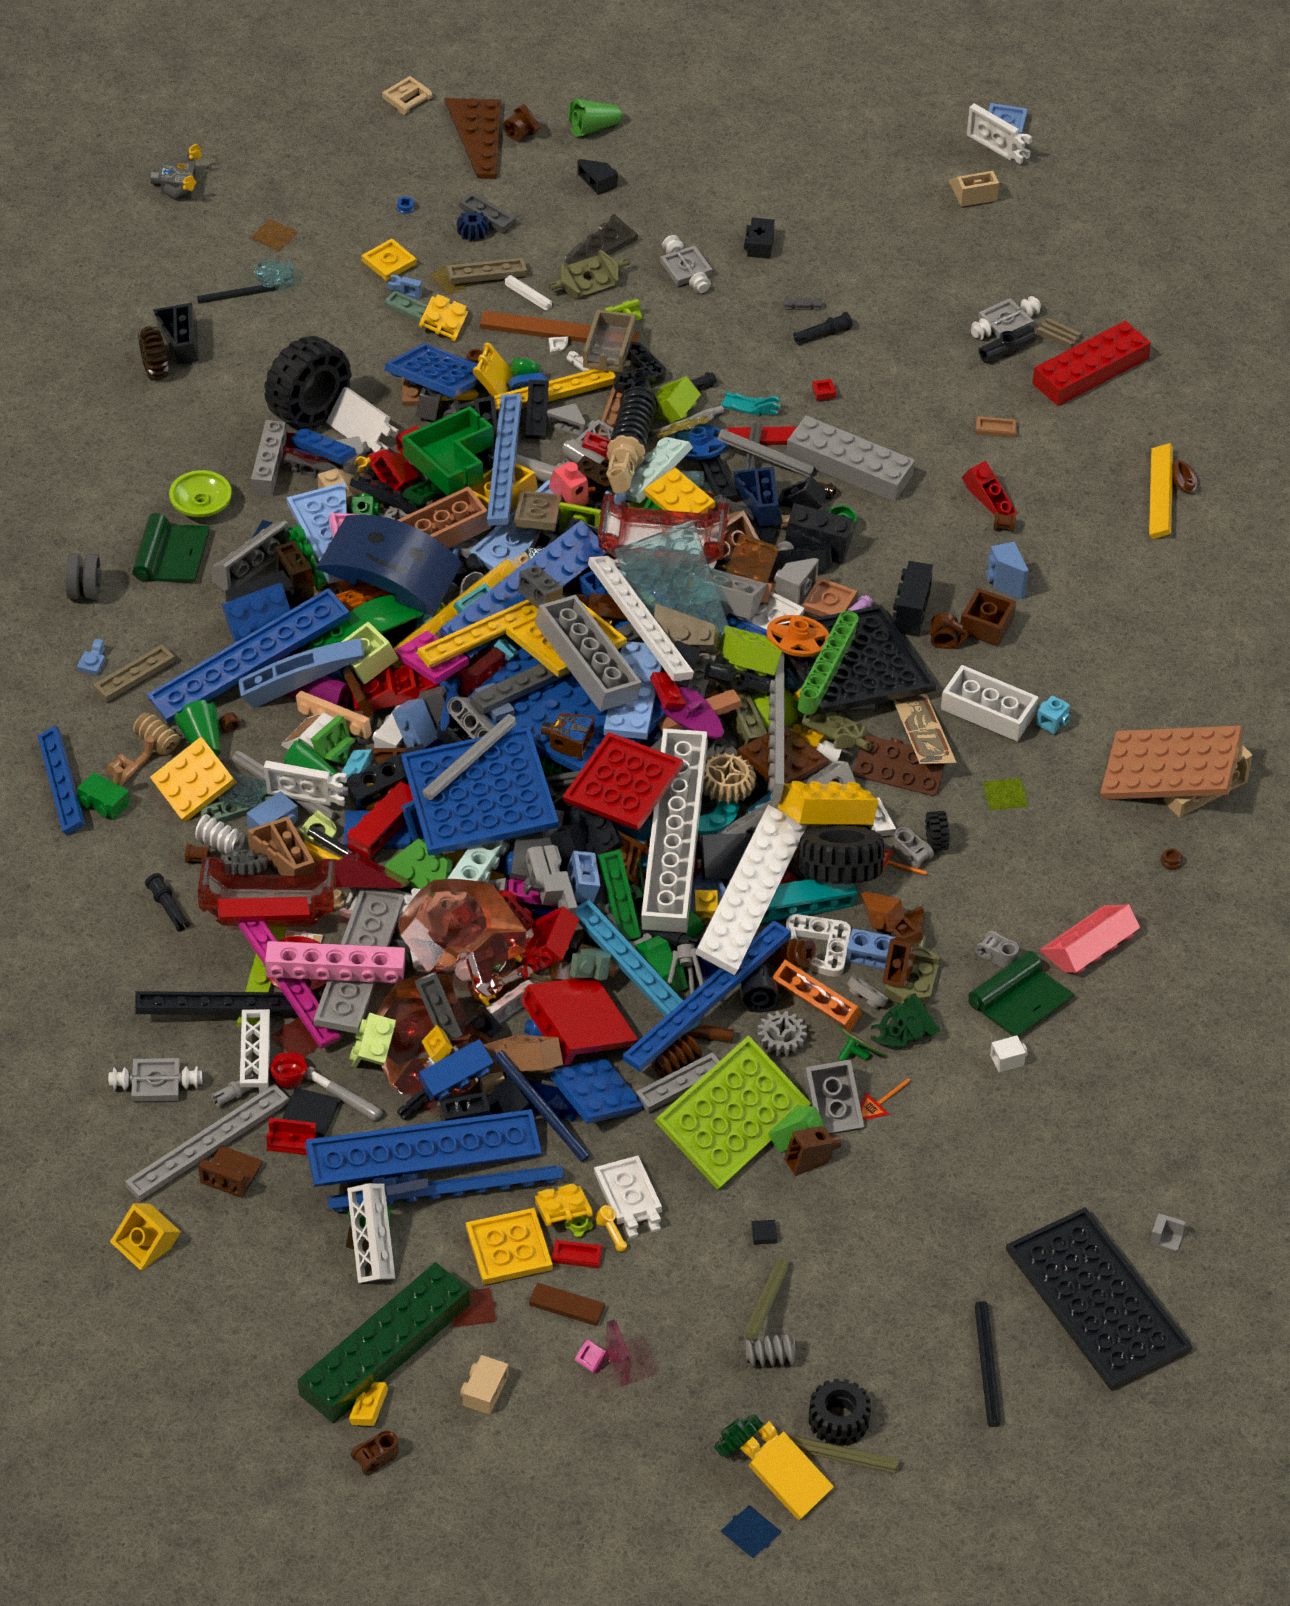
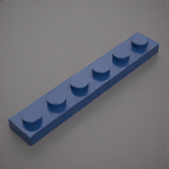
M55 725L39 734L38 740L62 832L69 835L85 826V821L61 731Z

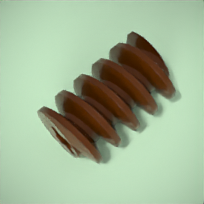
M790 938L767 958V961L773 965H781L784 960H787L796 967L807 968L814 962L816 945L813 940L806 941L805 939Z
M683 1034L680 1039L678 1038L654 1059L651 1065L656 1073L663 1078L664 1072L669 1075L673 1073L672 1068L677 1071L680 1069V1065L682 1067L687 1066V1060L693 1063L695 1057L700 1059L702 1052L695 1039L687 1034Z

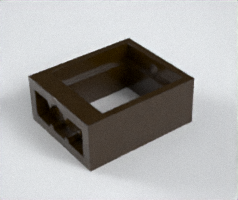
M294 540L275 547L277 571L284 570L294 585L295 607L314 597L312 568Z

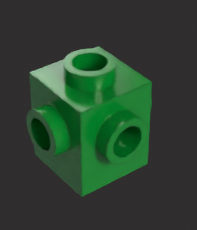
M360 494L359 497H352L349 513L380 515V504L370 494Z

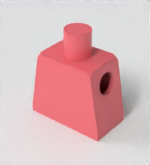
M567 462L553 471L548 488L554 494L562 495L561 502L580 506L589 504L588 481L578 470L577 464Z

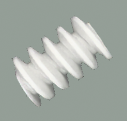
M207 814L202 816L196 827L195 837L197 841L210 845L211 848L218 849L219 852L225 854H232V851L236 849L240 850L245 841V834L243 832L239 834L237 829L231 831V826L226 825L224 827L223 822L217 823V819H210V816Z

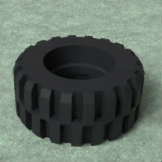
M830 825L809 829L800 838L799 869L805 877L823 883L851 884L872 881V879L878 878L884 870V839L874 830L857 826Z

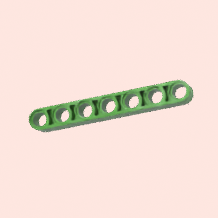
M844 611L839 615L801 688L798 702V710L801 713L809 715L817 711L855 637L859 618L856 613Z

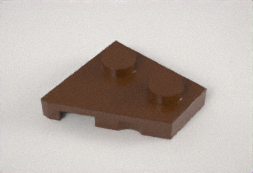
M923 906L904 913V919L892 932L887 931L892 937L913 941L922 940L925 921Z

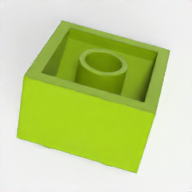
M687 376L659 388L655 393L658 400V409L654 417L668 423L681 421L686 418L687 411L697 404L696 400L701 395Z

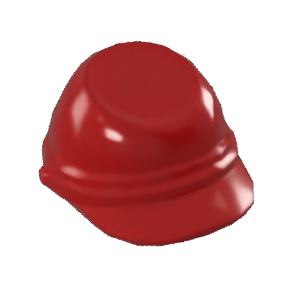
M281 1053L274 1057L269 1071H271L275 1082L280 1087L293 1089L300 1085L306 1071H308L305 1058L301 1054Z

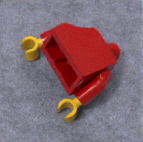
M387 449L368 455V458L359 456L354 463V466L361 464L357 470L359 473L364 472L367 464H369L380 481L389 484L395 490L405 491V489L414 486V481L418 478L416 467L410 464L402 453H393Z

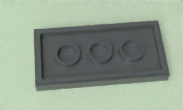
M555 810L560 827L563 824L564 811ZM558 828L515 837L510 878L525 881L530 877L525 861L527 850L531 847L542 846L544 851V846L552 845L549 835Z

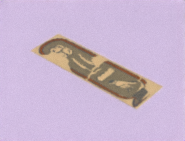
M920 694L893 700L919 763H956L928 696Z

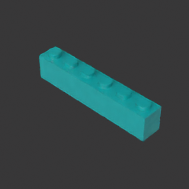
M811 879L779 884L761 923L787 919L793 914L811 915L853 907L857 891L853 883L832 884Z

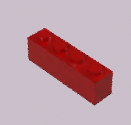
M400 781L388 791L381 801L375 804L368 814L362 817L361 821L354 828L349 830L347 834L348 848L370 860L406 824L401 806L413 801L409 785Z

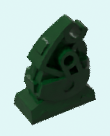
M913 993L904 998V1003L892 1007L882 1017L880 1024L871 1026V1029H878L880 1031L879 1037L871 1036V1040L889 1048L906 1046L911 1041H918L924 1034L929 1037L941 1030L917 995Z

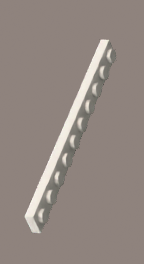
M609 556L589 557V567L673 681L692 679L694 671Z

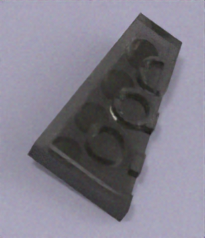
M613 214L607 223L599 226L597 232L591 233L584 243H579L565 256V262L570 265L597 256L599 250L611 255L637 241L638 234Z

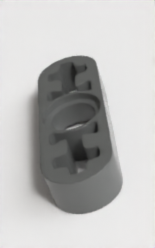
M291 452L286 453L280 463L285 471L303 476L309 475L317 480L318 474L337 468L333 464ZM306 465L310 466L314 471L309 470Z

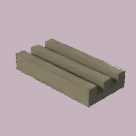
M1046 318L1045 323L1043 322L1041 327L1037 328V334L1070 349L1081 338L1080 332L1049 318Z

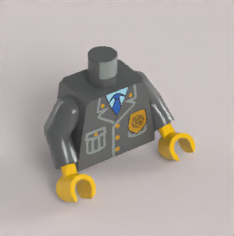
M197 144L190 147V154H187L183 159L164 163L162 173L151 172V184H161L162 194H166L174 199L179 197L192 199L194 185L197 183L195 181L196 165L194 158L198 160L202 157L201 148Z

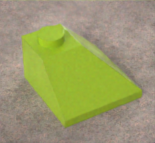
M560 502L559 533L565 532L571 517L579 521L582 520L586 524L598 526L600 531H603L605 510Z

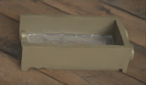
M596 310L583 350V368L623 372V366L635 332V314Z

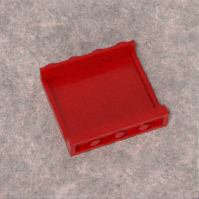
M575 978L529 984L521 999L522 1004L542 1035L559 1038L563 1066L570 1065L576 1054L623 1048L626 1052L638 1042L636 1035L625 1021V1018L621 1015L599 980L595 978Z

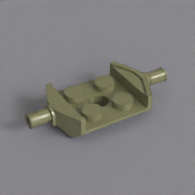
M599 250L597 256L565 266L564 262L561 263L560 279L548 283L550 291L558 288L565 289L572 298L578 299L617 286L619 268L629 266L630 261L627 257L616 261L604 251ZM591 276L593 280L589 281L584 279V277Z
M799 710L797 712V716L803 719L801 724L802 732L812 728L813 731L820 732L828 736L829 739H833L834 748L856 746L867 751L872 746L871 742L863 739V736L867 735V728L835 712L820 714L817 711L809 715L803 714Z
M923 935L922 940L918 941L916 962L910 974V977H915L918 981L914 983L907 981L905 988L886 984L885 995L890 1001L902 1004L906 996L915 993L923 1005L929 1003L940 956L925 948L927 940L925 935Z

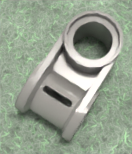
M902 827L895 831L893 850L911 867L918 869L923 861L929 860L934 856L931 846L919 838L911 829Z
M988 931L985 934V939L975 946V952L978 956L1005 968L1018 959L1019 946L1016 942L999 935L995 931Z

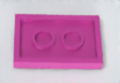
M425 631L394 650L400 661L436 685L469 665L468 657L460 654L428 668L417 655V650L439 638L429 631Z

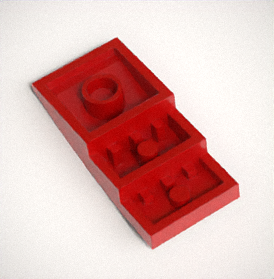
M406 664L394 670L387 667L366 684L358 679L373 710L400 705L408 700H415L420 692L440 687V683L434 684ZM353 695L355 710L362 711Z

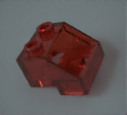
M497 647L482 650L469 660V665L451 675V678H457L461 682L457 692L463 697H469L475 689L480 687L501 666H505V653Z

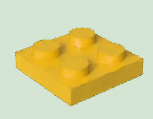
M393 239L362 255V262L385 281L390 280L392 275H399L417 264V259Z

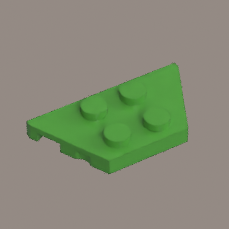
M418 838L388 861L385 867L409 879L412 888L422 889L433 880L448 879L452 872L453 861L442 853L429 856L424 839Z

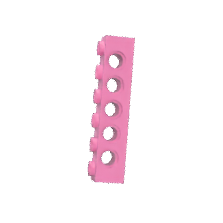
M268 941L265 959L266 977L397 983L404 979L405 948Z

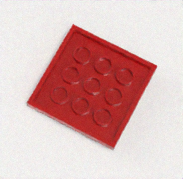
M608 732L563 795V800L568 804L639 831L683 768L684 763L682 759Z

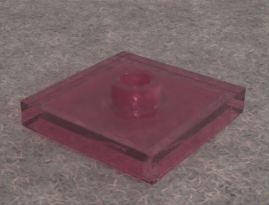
M615 1319L607 1321L606 1325L607 1355L622 1387L630 1383L631 1357L617 1321Z

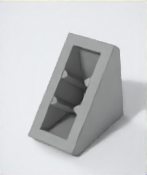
M576 403L548 410V427L576 436H580L585 432V420Z

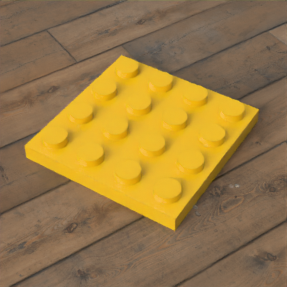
M582 603L616 649L626 645V637ZM537 613L506 627V635L557 677L570 672L535 625Z

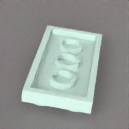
M668 437L659 440L657 446L644 456L642 464L638 465L634 470L630 488L625 491L626 500L641 503L646 497L644 488L671 471L693 448L690 442Z

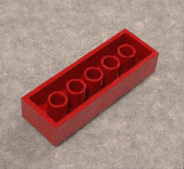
M1125 320L1034 367L1032 384L1054 404L1060 406L1149 359L1151 342Z

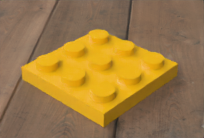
M202 737L150 776L183 822L190 820L204 807L237 783Z
M535 1208L466 1222V1231L483 1285L553 1270V1264Z

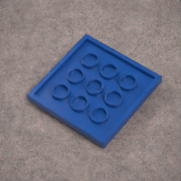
M422 343L388 361L384 369L390 372L392 376L405 378L412 384H420L429 391L442 393L447 398H455L481 383L473 374V369L477 367V363L427 343Z

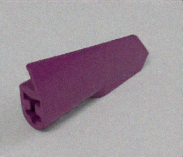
M325 675L287 693V695L296 700V695L303 691L347 708L351 689L347 683Z

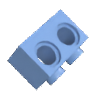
M573 851L566 871L575 900L578 903H584L587 900L593 903L600 888L595 853Z
M852 929L847 947L846 962L885 970L890 939L896 937L866 930Z

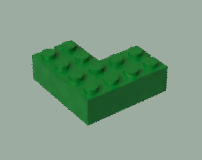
M469 406L402 436L403 456L449 496L469 486L471 488L483 482V462L475 454L494 446L493 426L483 417L481 418L480 414Z

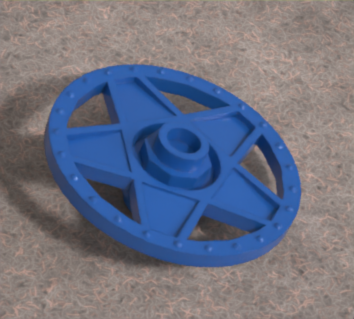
M692 425L691 427L675 431L669 437L673 439L678 437L680 440L690 442L693 447L690 451L694 454L687 453L684 458L691 460H702L718 456L729 446V444L719 441L718 437H714L715 432L719 434L721 429L711 425ZM718 448L717 450L709 453V449Z

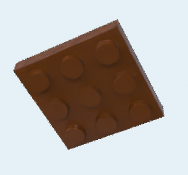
M784 725V783L801 781L828 766L829 759ZM767 733L738 748L737 756L742 755L743 760H749V764L753 765L757 772L769 780L772 776H768L769 764L772 762H768L769 750L772 748H768L769 737L772 734Z

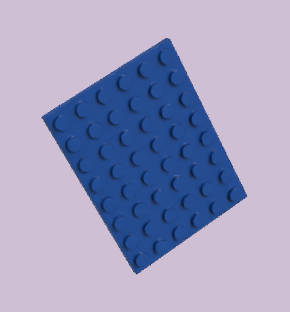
M521 648L517 656L501 666L480 687L492 683L497 684L541 663L525 649ZM569 674L509 702L515 710L514 717L516 718V725L509 731L530 727L537 752L573 771L582 770L606 736L604 735V725L608 709L600 711L573 674ZM657 694L648 734L667 716L661 708V701ZM489 712L485 713L494 725L501 721L495 722ZM561 713L595 716V733L582 760L553 750L550 747V736L541 734L542 723L549 722L555 724ZM624 737L637 743H640L643 740L637 738Z

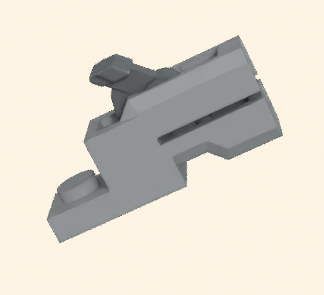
M555 845L544 846V851L542 846L529 848L525 861L530 877L524 882L523 893L528 895L531 890L537 891L540 894L542 905L558 904V908L564 906L572 914L576 915L577 904L567 871H559L562 861L558 847Z

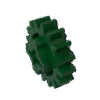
M756 1414L749 1415L745 1420L742 1417H738L721 1431L722 1437L715 1443V1450L722 1457L728 1455L731 1451L735 1454L741 1452L740 1448L752 1437L756 1439L755 1434L762 1427V1421Z

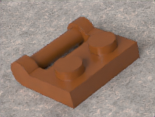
M619 832L624 846L618 850L621 849L628 883L639 886L637 861L641 862L645 846L643 843Z

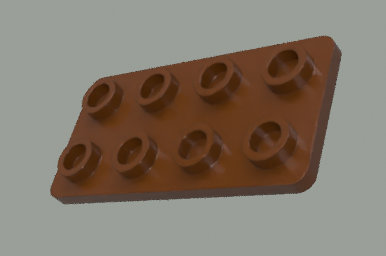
M871 735L863 736V739L871 742L872 746L867 751L862 748L859 749L853 770L855 776L931 796L937 794L945 763L920 764L912 745L903 744V741L891 738L890 741Z

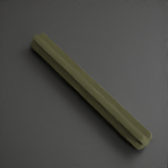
M779 1258L775 1262L744 1331L747 1340H756L789 1268L787 1259Z
M786 1434L803 1453L895 1473L898 1469L899 1460L897 1458Z

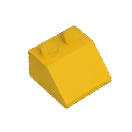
M133 1203L110 1243L137 1268L143 1270L172 1248L181 1231L151 1204Z

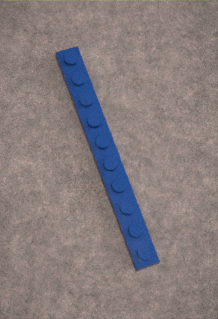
M776 921L770 923L752 939L735 975L722 968L716 971L623 1054V1061L641 1072L791 938V931Z
M560 1165L428 1182V1188L386 1196L387 1205L394 1204V1200L404 1199V1202L417 1201L420 1196L435 1199L440 1198L442 1193H451V1196L465 1194V1190L472 1189L476 1193L488 1191V1187L497 1186V1189L511 1188V1184L520 1183L521 1186H531L535 1184L534 1181L544 1180V1183H553L558 1181L557 1178L563 1177V1171ZM363 1191L356 1192L357 1203L359 1205H361V1203L364 1200ZM348 1193L327 1196L329 1209L333 1208L334 1211L348 1210Z

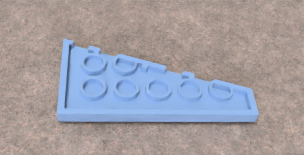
M345 482L287 497V505L297 524L304 529L306 541L308 544H311L318 563L333 539L329 523L330 513L347 514ZM323 572L329 584L342 580Z

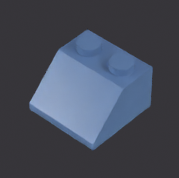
M1015 542L991 546L990 555L987 557V581L991 582L996 590L1019 599H1025L1029 570Z

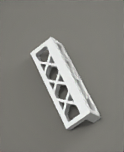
M270 1009L242 1010L240 1087H259L260 1094L269 1088ZM260 1017V1021L254 1026L247 1022V1018ZM255 1034L260 1039L252 1045L246 1039ZM252 1052L259 1056L253 1063L246 1059ZM253 1070L259 1075V1079H245V1075Z
M369 1183L347 1188L358 1283L395 1279L384 1184ZM363 1191L364 1200L361 1203V1205H359L357 1203L356 1192ZM362 1215L366 1218L364 1229L360 1227L359 1223ZM364 1239L369 1242L367 1252H364L362 1249ZM369 1263L372 1268V1275L366 1277L365 1266Z

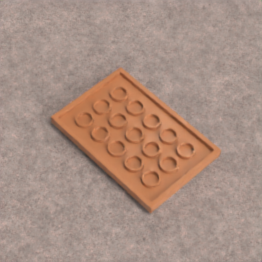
M1221 726L1116 731L1100 792L1103 799L1229 795L1243 734L1242 727Z

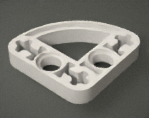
M799 914L789 916L786 921V928L791 931V939H797V936L828 940L825 961L815 957L814 962L807 968L827 976H840L844 971L847 947L851 933L850 925L844 921ZM799 923L798 927H794V924ZM822 926L824 930L817 932L813 930V927ZM839 929L843 930L842 938H837ZM839 946L843 948V951L834 952L831 948ZM833 959H837L836 968H831Z

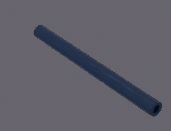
M503 1050L499 1051L494 1056L498 1064L581 1163L588 1159L590 1154Z

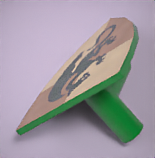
M838 1024V1028L843 1034L849 1037L838 1059L841 1061L847 1060L850 1054L853 1053L866 1060L869 1052L857 1046V1043L886 1057V1054Z

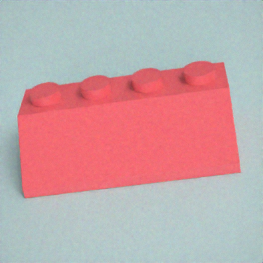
M1129 904L1104 905L1045 945L1040 951L1065 973L1073 972L1078 974L1086 969L1085 966L1087 964L1100 960L1103 953L1116 949L1119 942L1133 937V933L1140 926Z

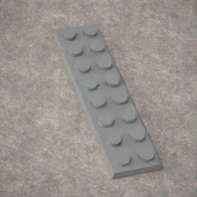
M361 888L341 945L389 947L405 902V895ZM328 980L314 1017V1025L359 1034L361 1020L365 1017L376 982Z

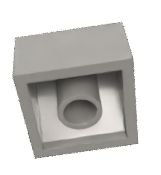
M812 558L786 563L782 570L779 569L775 575L776 587L774 593L802 606V603L817 581L819 559Z

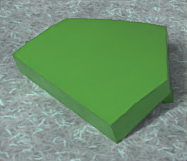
M337 715L311 738V742L316 753L323 759L346 764L349 759L347 757L350 745L355 742V738L349 737L350 733L344 716Z

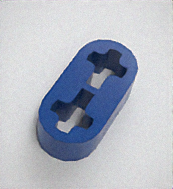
M543 373L517 375L509 380V386L511 391L528 387L529 380L547 381L546 376Z

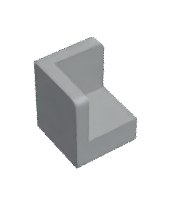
M1158 1214L1152 1230L1150 1244L1177 1252L1184 1234L1186 1222Z

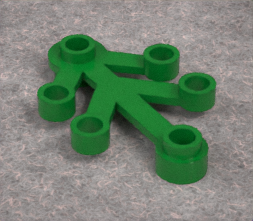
M300 525L291 527L287 531L289 541L294 540L308 561L312 568L313 587L315 586L319 590L326 586L325 575L322 571L316 569L313 548L311 544H307L304 529Z

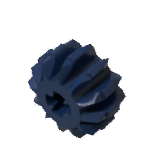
M468 210L467 214L461 213V216L458 217L457 232L458 235L462 236V239L468 237L470 242L472 238H475L478 242L479 237L484 239L485 235L488 234L489 220L488 217L484 216L483 212L477 213L476 210L474 212Z

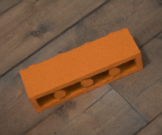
M784 960L772 977L779 987L849 1031L853 1029L863 1014L858 1006L787 960Z

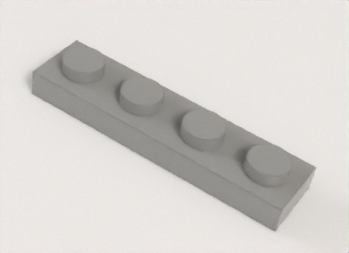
M712 1052L636 1091V1096L649 1113L683 1095L719 1062V1059Z

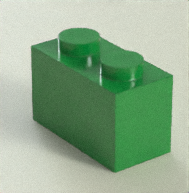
M95 772L77 788L80 804L85 808L90 807L102 817L114 820L130 804L128 790Z

